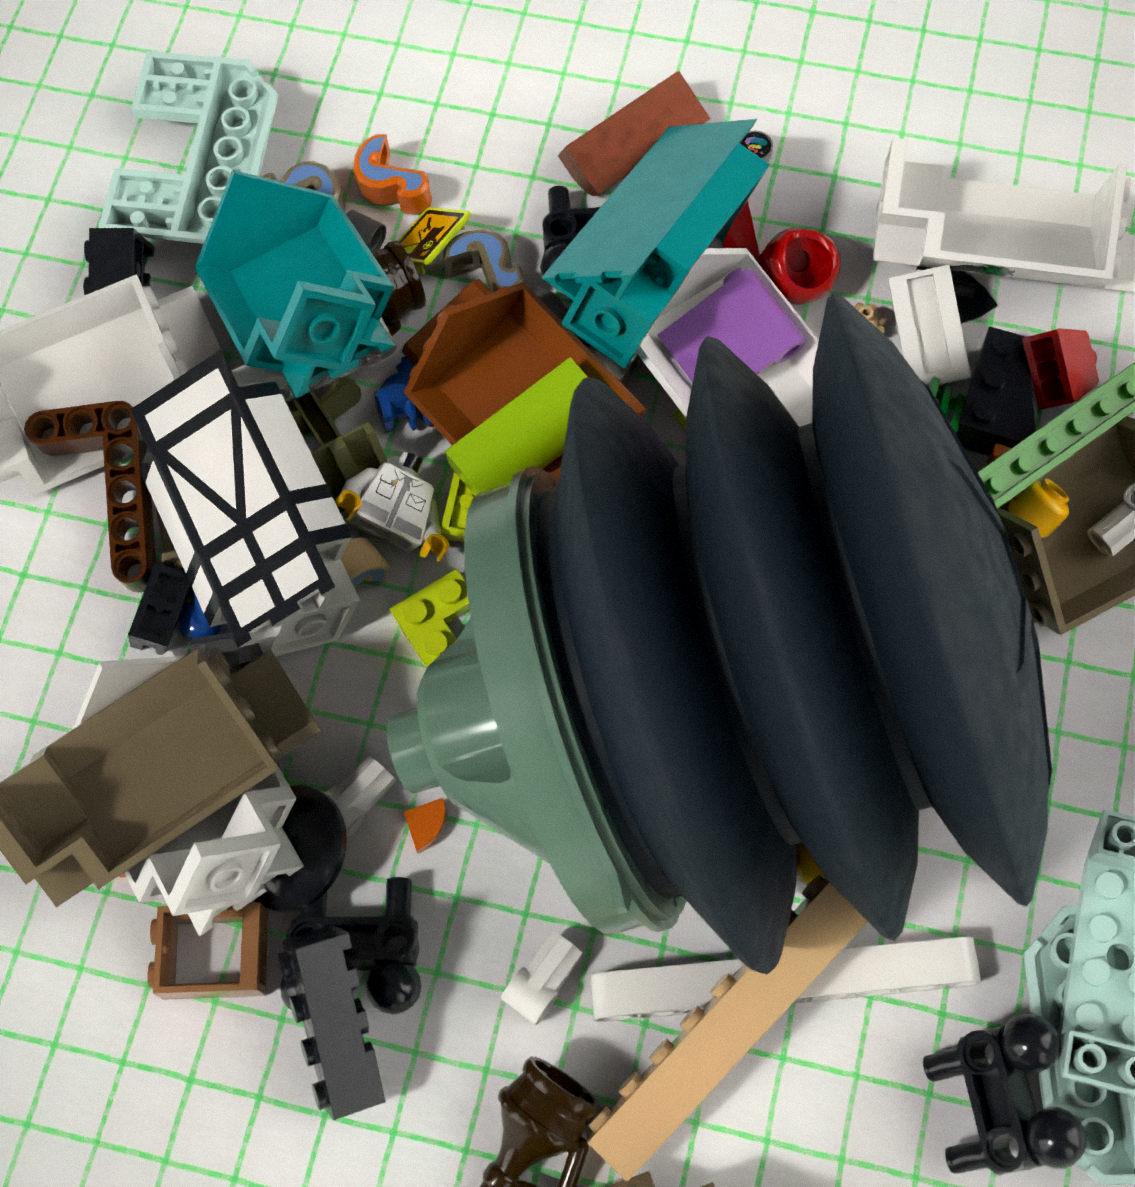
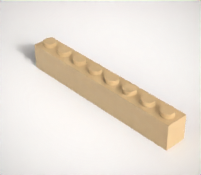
M816 876L802 891V895L805 897L804 901L794 911L791 909L783 951L778 965L768 974L753 971L745 964L734 976L726 973L711 989L710 993L714 995L713 999L703 1009L698 1005L694 1007L681 1021L680 1026L684 1030L672 1043L668 1039L662 1041L650 1055L649 1059L653 1063L641 1076L634 1072L619 1088L618 1092L622 1095L621 1098L610 1109L606 1105L602 1106L598 1110L597 1115L587 1123V1126L591 1129L587 1133V1143L626 1182L631 1179L868 922L834 888L826 877Z

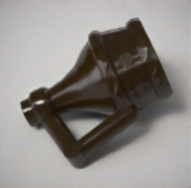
M397 241L388 242L384 249L371 251L394 286L381 316L391 336L401 329L400 319L411 310L422 309L426 304L425 292L417 270L406 250Z
M530 1056L523 1065V1073L509 1086L503 1087L498 1094L503 1124L501 1148L496 1161L489 1163L484 1170L483 1182L479 1187H540L519 1180V1176L530 1166L542 1159L558 1156L565 1152L569 1153L557 1187H577L589 1150V1144L582 1137L588 1118L592 1119L597 1115L600 1103L583 1085L570 1075L543 1059Z

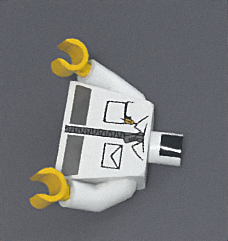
M403 452L397 467L385 462L377 469L366 468L345 482L340 495L335 500L337 507L340 506L347 512L343 518L344 522L407 553L419 547L423 542L419 555L426 558L429 551L436 554L437 562L442 561L450 545L441 533L437 502L432 497L434 487L430 483L418 478L424 463L421 457L413 453Z

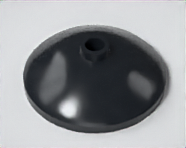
M290 786L297 799L282 826L304 867L290 876L286 873L275 876L263 884L267 892L253 900L256 903L260 902L265 908L274 911H297L319 900L335 882L344 862L347 833L341 811L328 795L308 786Z

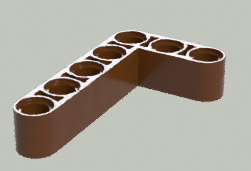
M111 401L33 413L25 422L24 431L26 437L42 453L48 456H59L103 450L111 570L114 577L127 589L133 592H144L156 562L152 498L140 472L147 445L130 410L133 407L125 401ZM131 418L128 426L123 429H117L118 424L123 419ZM92 423V427L87 433L79 434L85 424ZM54 428L50 437L42 439V435L46 430ZM134 454L129 464L120 466V461L125 455ZM136 490L134 499L130 502L122 503V499L128 491ZM139 527L136 537L131 540H125V534L130 528ZM133 565H142L141 571L136 577L127 578V573Z

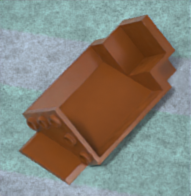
M480 279L472 281L415 333L401 350L415 365L409 374L411 378L403 393L451 445L455 444L569 357L574 360L588 378L598 379L607 384L641 418L647 410L576 335L561 324L562 321L524 282L510 287L503 286L496 292H492ZM563 454L542 470L551 473L559 479Z

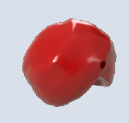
M793 227L779 232L769 241L758 258V264L789 303L800 305L819 300L832 290L833 284L840 272L841 257L836 244L824 233L813 229Z

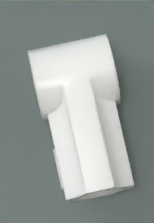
M1135 483L1129 485L1125 490L1124 501L1087 530L1089 539L1098 551L1106 557L1114 556L1135 539Z
M370 756L339 787H331L324 793L335 802L341 811L346 826L347 839L352 837L362 826L367 817L366 812L396 782L394 777L377 760Z
M553 931L526 968L522 967L505 988L501 1000L534 1025H537L554 1004L559 994L557 992L580 961L583 952L565 937Z

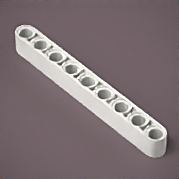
M957 937L842 949L792 1004L959 988L981 983L974 939L972 937ZM740 959L593 974L590 976L594 1021L610 1022L688 1014L697 1005L703 1009L714 997L710 993L714 985L726 973L734 976L744 964Z

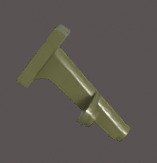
M348 378L335 380L331 388L319 399L313 391H310L290 400L297 410L292 411L291 414L302 436L311 433L319 446L311 454L334 501L340 495L348 479L366 468L377 469L383 463H388L377 435L369 422L344 435L340 434L333 423L334 419L355 406L361 398V389L354 380ZM338 506L340 513L345 511L344 508Z

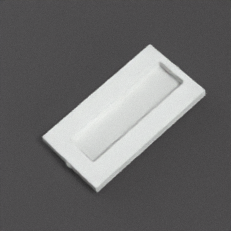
M950 265L926 270L918 269L913 273L888 278L902 354L919 379L927 385L935 376L940 379L939 386H942L944 383L971 378Z

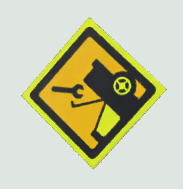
M428 207L397 241L408 253L418 274L425 275L426 272L422 265H429L460 229L465 230L464 224L469 220L470 211Z

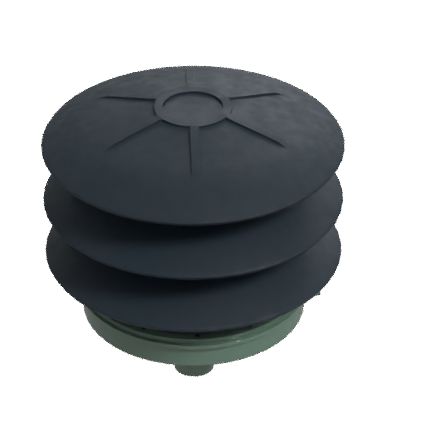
M832 293L826 303L813 366L812 423L799 427L765 381L719 339L706 336L699 347L686 415V464L680 466L659 434L607 384L598 379L584 378L574 390L571 400L559 479L539 467L530 466L518 470L513 476L511 483L478 493L474 497L468 509L464 537L466 586L471 618L458 639L426 668L418 687L417 708L393 715L388 719L387 743L390 757L399 780L410 793H418L441 786L446 796L454 805L548 862L572 903L594 928L610 935L641 926L656 932L667 930L677 923L687 901L743 964L753 971L768 974L778 965L782 955L796 889L797 844L803 842L824 876L881 936L895 941L903 932L918 865L919 810L929 807L934 808L963 851L1017 904L1027 907L1032 901L1048 830V790L1052 776V763L1039 643L1021 578L993 498L930 388L919 379L894 343L842 295Z

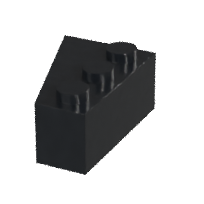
M89 228V240H86L84 243V255L89 263L88 277L84 278L83 283L84 295L136 274L142 286H150L151 275L150 273H144L146 257L154 256L155 247L134 228Z
M989 326L977 358L956 433L964 449L990 456L995 443L1012 448L1036 431L1031 375L1022 340L1026 336Z

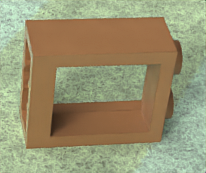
M260 902L249 903L238 911L234 910L231 906L214 917L212 923L242 922L240 982L175 984L178 924L193 923L188 914L173 916L168 906H158L157 919H153L150 926L151 943L155 945V961L149 963L147 974L148 985L150 988H153V994L164 1000L266 996L269 910Z

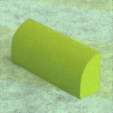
M571 357L445 450L450 467L474 496L478 493L511 483L513 476L518 470L530 466L543 469L563 454L573 393L579 383L584 378H588Z

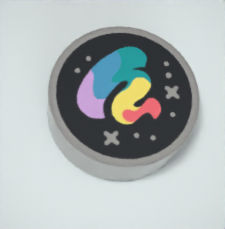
M756 130L749 131L740 142L741 145L768 163L770 161L773 142L766 133Z

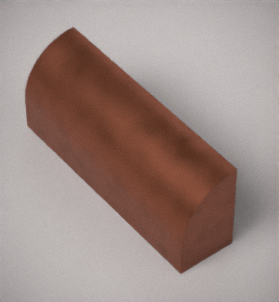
M678 70L565 146L558 154V157L575 182L586 193L598 196L625 178L668 127L704 124L710 120V117Z

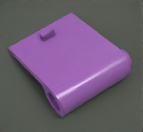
M742 268L733 270L724 278V285L657 335L692 383L699 347L706 336L719 339L756 374H759L773 362L776 365L783 363L805 345L806 339L751 268L744 271Z

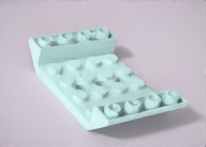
M1103 810L1084 863L1058 1027V1035L1060 1036V1077L1135 1097V817ZM1110 947H1119L1127 953L1129 964L1126 970H1116L1108 963L1107 951Z

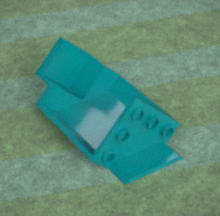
M757 119L671 126L665 130L541 277L573 300L561 323L563 326L625 369L655 320L677 293L694 264L715 237L721 241L723 240L770 164L740 144Z
M232 170L195 269L245 365L282 372L295 397L298 398L310 391L308 386L327 376L334 379L360 365L358 361L360 358L379 349L383 353L396 346L380 322L394 286L334 195Z

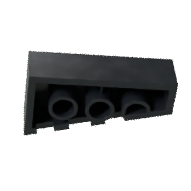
M329 925L282 940L285 952L278 954L279 964L284 979L292 978L296 995L289 997L296 1023L303 1022L307 1039L301 1040V1048L307 1066H315L318 1082L312 1084V1090L318 1109H326V1112L332 1119L336 1120L385 1103L374 1048L370 1041L364 1042L363 1034L369 1032L367 1014L360 999L353 998L352 991L356 990L357 986H360L357 969L352 965L347 954L344 955L343 950L352 948L349 932L334 925Z

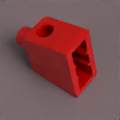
M1059 328L1022 338L1039 410L1077 402L1098 385L1097 354L1091 347L1089 334L1086 330Z

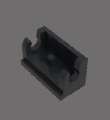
M155 562L128 633L130 647L142 650L144 645L154 648L158 655H163L166 649H168L191 586L185 571Z

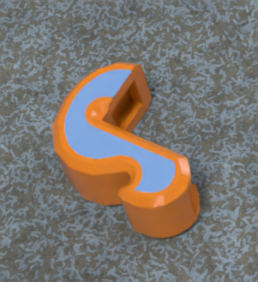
M375 134L366 139L358 147L354 156L353 168L357 187L363 198L376 205H388L399 201L400 210L406 214H419L430 207L432 195L425 172L387 165L390 157L387 134Z

